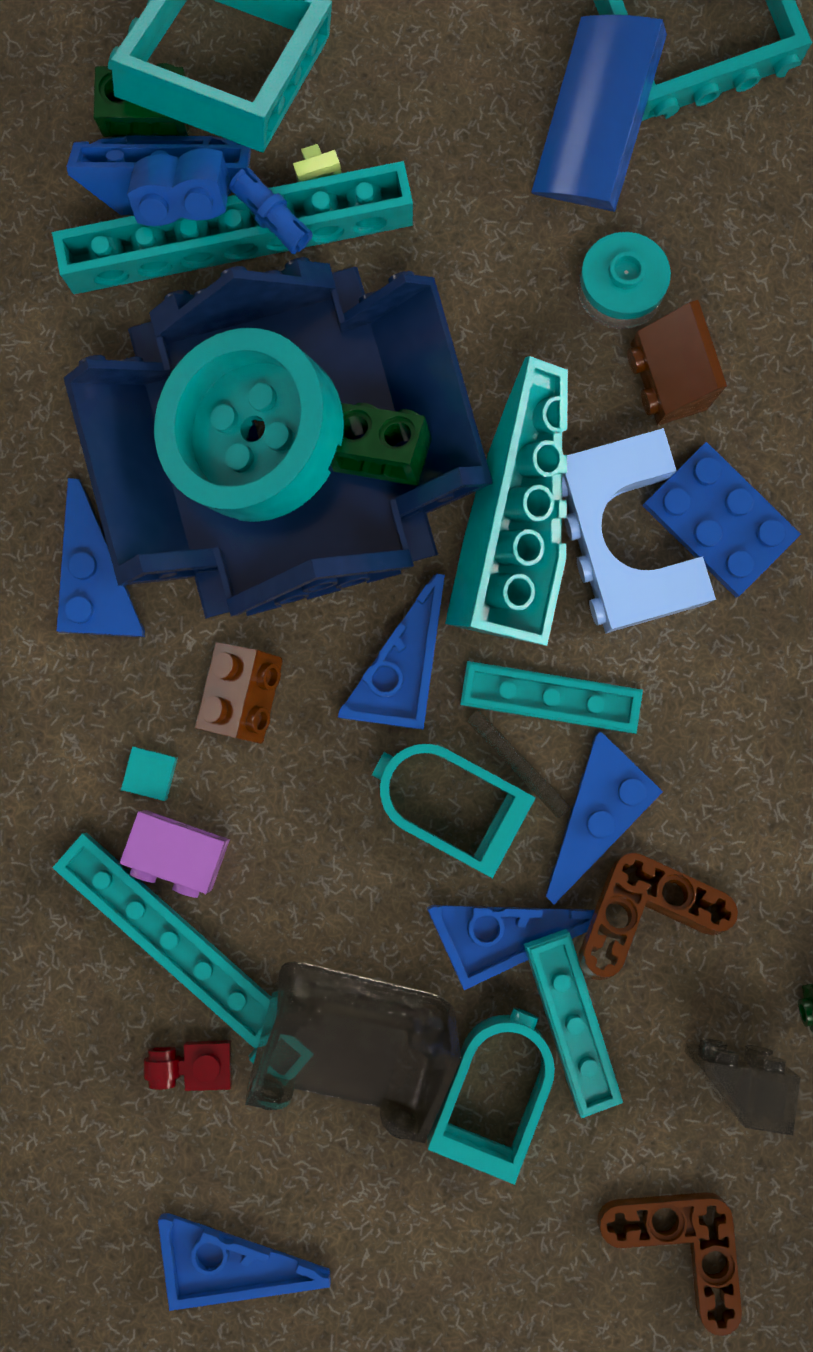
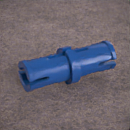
M246 167L245 170H240L233 177L229 185L230 191L255 215V222L261 228H268L273 232L291 254H296L297 251L300 252L306 247L313 233L287 207V200L281 194H274L249 167Z

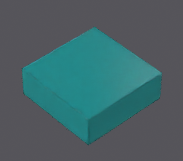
M132 747L121 790L167 801L178 757Z

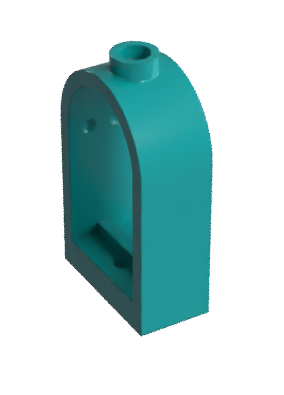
M433 744L413 745L400 751L394 757L384 752L372 773V776L381 780L380 797L383 808L398 827L492 879L536 798L450 750ZM424 753L437 755L507 793L474 856L408 821L395 809L390 797V781L395 769L405 759Z
M513 1007L511 1015H497L487 1018L478 1023L469 1032L462 1045L427 1136L428 1150L515 1185L554 1081L555 1067L552 1053L543 1035L536 1028L539 1017L523 1009ZM503 1032L518 1033L529 1038L539 1048L541 1055L540 1071L511 1148L448 1123L476 1050L487 1038Z

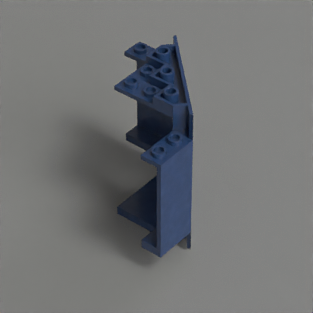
M306 257L290 260L285 264V269L281 272L278 270L255 272L247 271L242 266L231 267L221 272L220 278L209 287L197 291L194 295H191L187 290H178L167 294L164 297V301L149 312L151 322L130 327L128 331L135 357L117 361L106 360V357L102 355H93L81 359L79 366L64 377V382L118 586L194 577L205 619L230 612L231 617L245 612L247 616L280 608L283 604L296 602L304 598L309 600L341 591V588L363 582L371 583L400 575V570L414 567V561L438 555L427 513L461 499L493 482L434 277L414 275L412 271H403L391 276L388 279V284L378 291L365 294L357 267L332 273L330 264L312 262ZM260 328L275 332L289 339L313 359L332 380L341 403L352 405L368 403L378 409L398 411L400 409L412 410L419 415L425 416L432 440L418 486L334 472L330 465L328 470L331 473L325 483L299 508L271 520L260 522L240 521L224 516L193 501L177 489L168 478L160 463L154 436L155 414L161 392L177 364L201 342L228 330ZM254 420L249 430L248 438H246L250 442L259 439ZM365 434L358 435L354 437L352 440L359 439L363 437ZM401 441L397 443L394 447L402 446L406 444L408 441Z

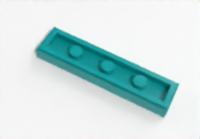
M467 661L460 705L637 734L643 690Z
M564 929L525 943L524 948L577 1114L582 1119L622 1104L623 1100L570 932Z

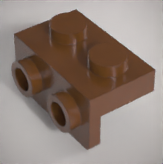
M216 642L195 729L260 744L263 743L266 730L270 724V712L276 687L281 677L282 658L256 649Z

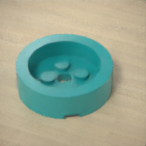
M237 328L216 334L198 344L184 356L170 374L161 392L155 414L154 436L156 450L160 463L170 481L193 501L224 516L240 521L260 522L286 515L302 506L322 487L331 472L328 468L334 458L337 445L341 446L344 429L343 410L338 392L328 374L293 342L269 330ZM253 420L264 421L265 430L262 437L254 442L248 441L246 438H248Z

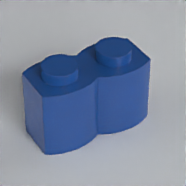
M200 148L188 151L179 158L172 155L155 154L138 160L134 164L127 192L137 223L147 226H162L173 223L181 217L189 220H208L223 214L226 211L231 181L223 152L216 149Z

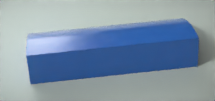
M590 15L581 17L531 191L532 194L615 212L667 36L663 19L632 15Z

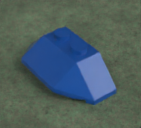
M119 136L99 139L91 144L87 141L74 142L66 167L71 178L118 214L134 215L127 192L134 164L138 160L155 154H166L179 158L182 154L194 149H216L223 152L229 177L232 180L240 170H245L246 167H249L251 148L215 136Z

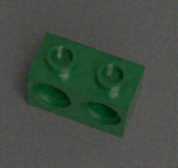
M167 63L155 64L158 67L186 77L183 67H175ZM95 66L94 119L103 137L189 136V125L125 100L118 103L114 102L118 97L114 96L112 70H109L108 66Z
M341 403L344 420L343 439L341 446L337 445L334 458L330 464L333 471L418 486L432 440L425 416L408 409L391 411L378 409L368 403H356L355 405ZM365 434L363 437L359 439L352 440L354 437L358 435ZM401 441H408L406 444L402 446L394 447L397 443Z

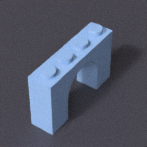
M664 428L567 455V473L562 474V498L565 497V500H567L570 514H567V518H564L565 527L570 540H578L582 556L577 557L579 574L583 583H591L595 597L589 600L591 614L596 625L603 624L605 634L704 606L716 600L703 556L660 569L639 570L631 568L616 559L609 551L603 538L602 516L607 503L611 499L627 491L666 481L677 471Z

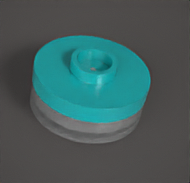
M618 232L601 238L589 249L583 261L578 281V295L583 308L595 321L610 328L629 329L646 323L659 310L670 284L671 270L667 256L653 240L641 234Z

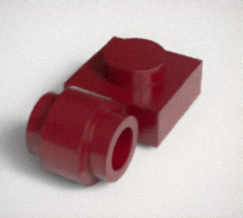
M231 1040L186 1042L184 1044V1058H180V1055L176 1056L175 1047L148 1049V1057L144 1059V1079L148 1081L149 1088L155 1090L175 1087L176 1079L181 1075H184L185 1091L230 1090L232 1087Z

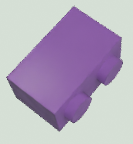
M148 810L138 811L119 864L130 867L129 875L151 883H155L158 877L174 883L173 891L198 898L200 892L207 894L212 891L230 839Z

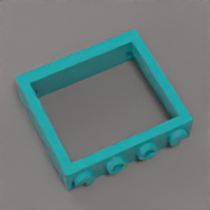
M148 0L147 6L140 17H135L132 20L126 38L119 47L115 46L110 54L108 69L112 70L114 96L264 153L327 42L330 33L332 1L214 0L295 31L255 100L251 102L148 63V59L187 1Z
M593 0L599 15H628L623 0ZM765 0L781 38L780 41L657 85L653 81L642 121L664 115V118L667 119L685 105L694 102L696 106L707 105L717 99L720 93L735 88L737 92H743L755 86L761 78L775 74L778 78L785 77L789 69L800 66L812 41L796 1Z

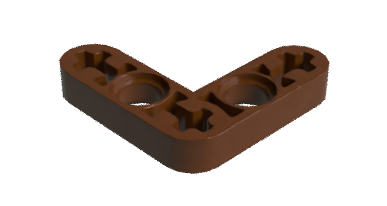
M637 853L626 854L617 860L610 869L579 951V965L585 975L595 980H605L617 974L624 965L644 907H648L699 932L712 936L721 934L734 926L738 916L737 906L730 896L718 889ZM634 865L637 867V877L647 882L654 878L655 875H658L659 878L652 887L641 880L630 885L627 883L628 875L622 872V870H627L630 866ZM671 882L680 886L684 894L681 906H672L663 898L662 890L665 883ZM651 887V893L649 895L647 893V890ZM694 902L704 908H708L716 903L718 905L717 913L723 916V919L714 923L711 922V913L700 907L691 911V913L688 911ZM609 904H618L626 910L628 922L624 928H615L607 921L605 913ZM606 937L620 939V943L617 940L609 943L605 957L611 960V964H607L600 969L596 967L597 958L591 955V952L601 949Z
M703 1192L616 1199L602 1206L598 1213L597 1223L602 1237L613 1247L632 1248L690 1243L696 1309L702 1324L709 1332L720 1336L731 1334L738 1328L741 1322L742 1309L734 1223L730 1208L720 1196L714 1193ZM708 1206H713L716 1212L721 1214V1217L714 1218L713 1224L715 1235L718 1239L725 1237L724 1241L710 1239L706 1223L703 1219H699V1216L706 1215ZM662 1208L674 1210L677 1216L674 1226L666 1231L657 1230L652 1225V1218L655 1212ZM643 1210V1222L647 1232L641 1233L638 1224L624 1225L622 1234H616L613 1227L607 1226V1223L614 1222L615 1214L623 1213L626 1221H640L637 1211ZM718 1251L725 1254L726 1264L719 1273L709 1274L703 1270L702 1261L709 1252ZM711 1287L720 1289L721 1300L725 1307L730 1309L722 1313L721 1320H715L712 1313L708 1312L714 1310L716 1306L715 1294Z

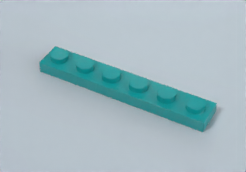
M82 833L52 868L256 1049L286 1015L287 1010L140 879L129 875L130 871L124 865L119 864L120 862L88 833Z

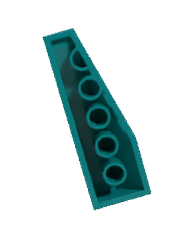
M531 356L525 357L486 459L493 483L476 491L445 624L547 646L566 562V543H562V518H567V500H562V474L567 473V455H563L562 432L567 430V369Z

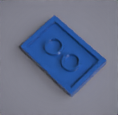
M707 442L642 505L695 558L703 556L707 570L736 598L801 535Z

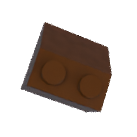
M699 300L689 302L638 330L630 344L631 348L627 351L631 370L634 374L640 373L645 389L641 390L644 410L648 416L654 414L657 426L707 411L727 387Z

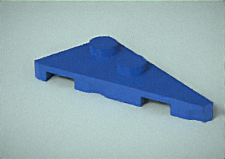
M68 478L57 632L145 637L144 627L140 623L126 585L118 586L106 538L97 521L89 496L85 492L80 479Z
M433 575L428 584L425 585L413 606L389 637L346 703L340 708L338 718L424 730L445 575Z
M601 731L593 738L590 755L579 783V790L565 828L562 845L550 876L546 897L554 905L663 792Z
M431 905L427 907L431 920L464 990L527 961L528 957L524 948L525 943L564 929L570 932L572 939L586 933L595 911L589 909Z
M170 1213L161 1214L158 1219L169 1311L330 1288L331 1276L329 1268Z

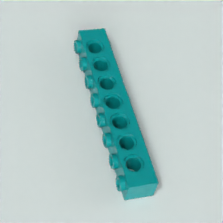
M404 161L268 188L274 194H281L287 200V207L312 231V238L306 247L413 226V201ZM236 195L228 196L226 211L223 214L208 220H189L181 217L167 225L147 226L137 223L133 215L52 232L60 276L73 294L289 251L268 228H261L255 222V215Z

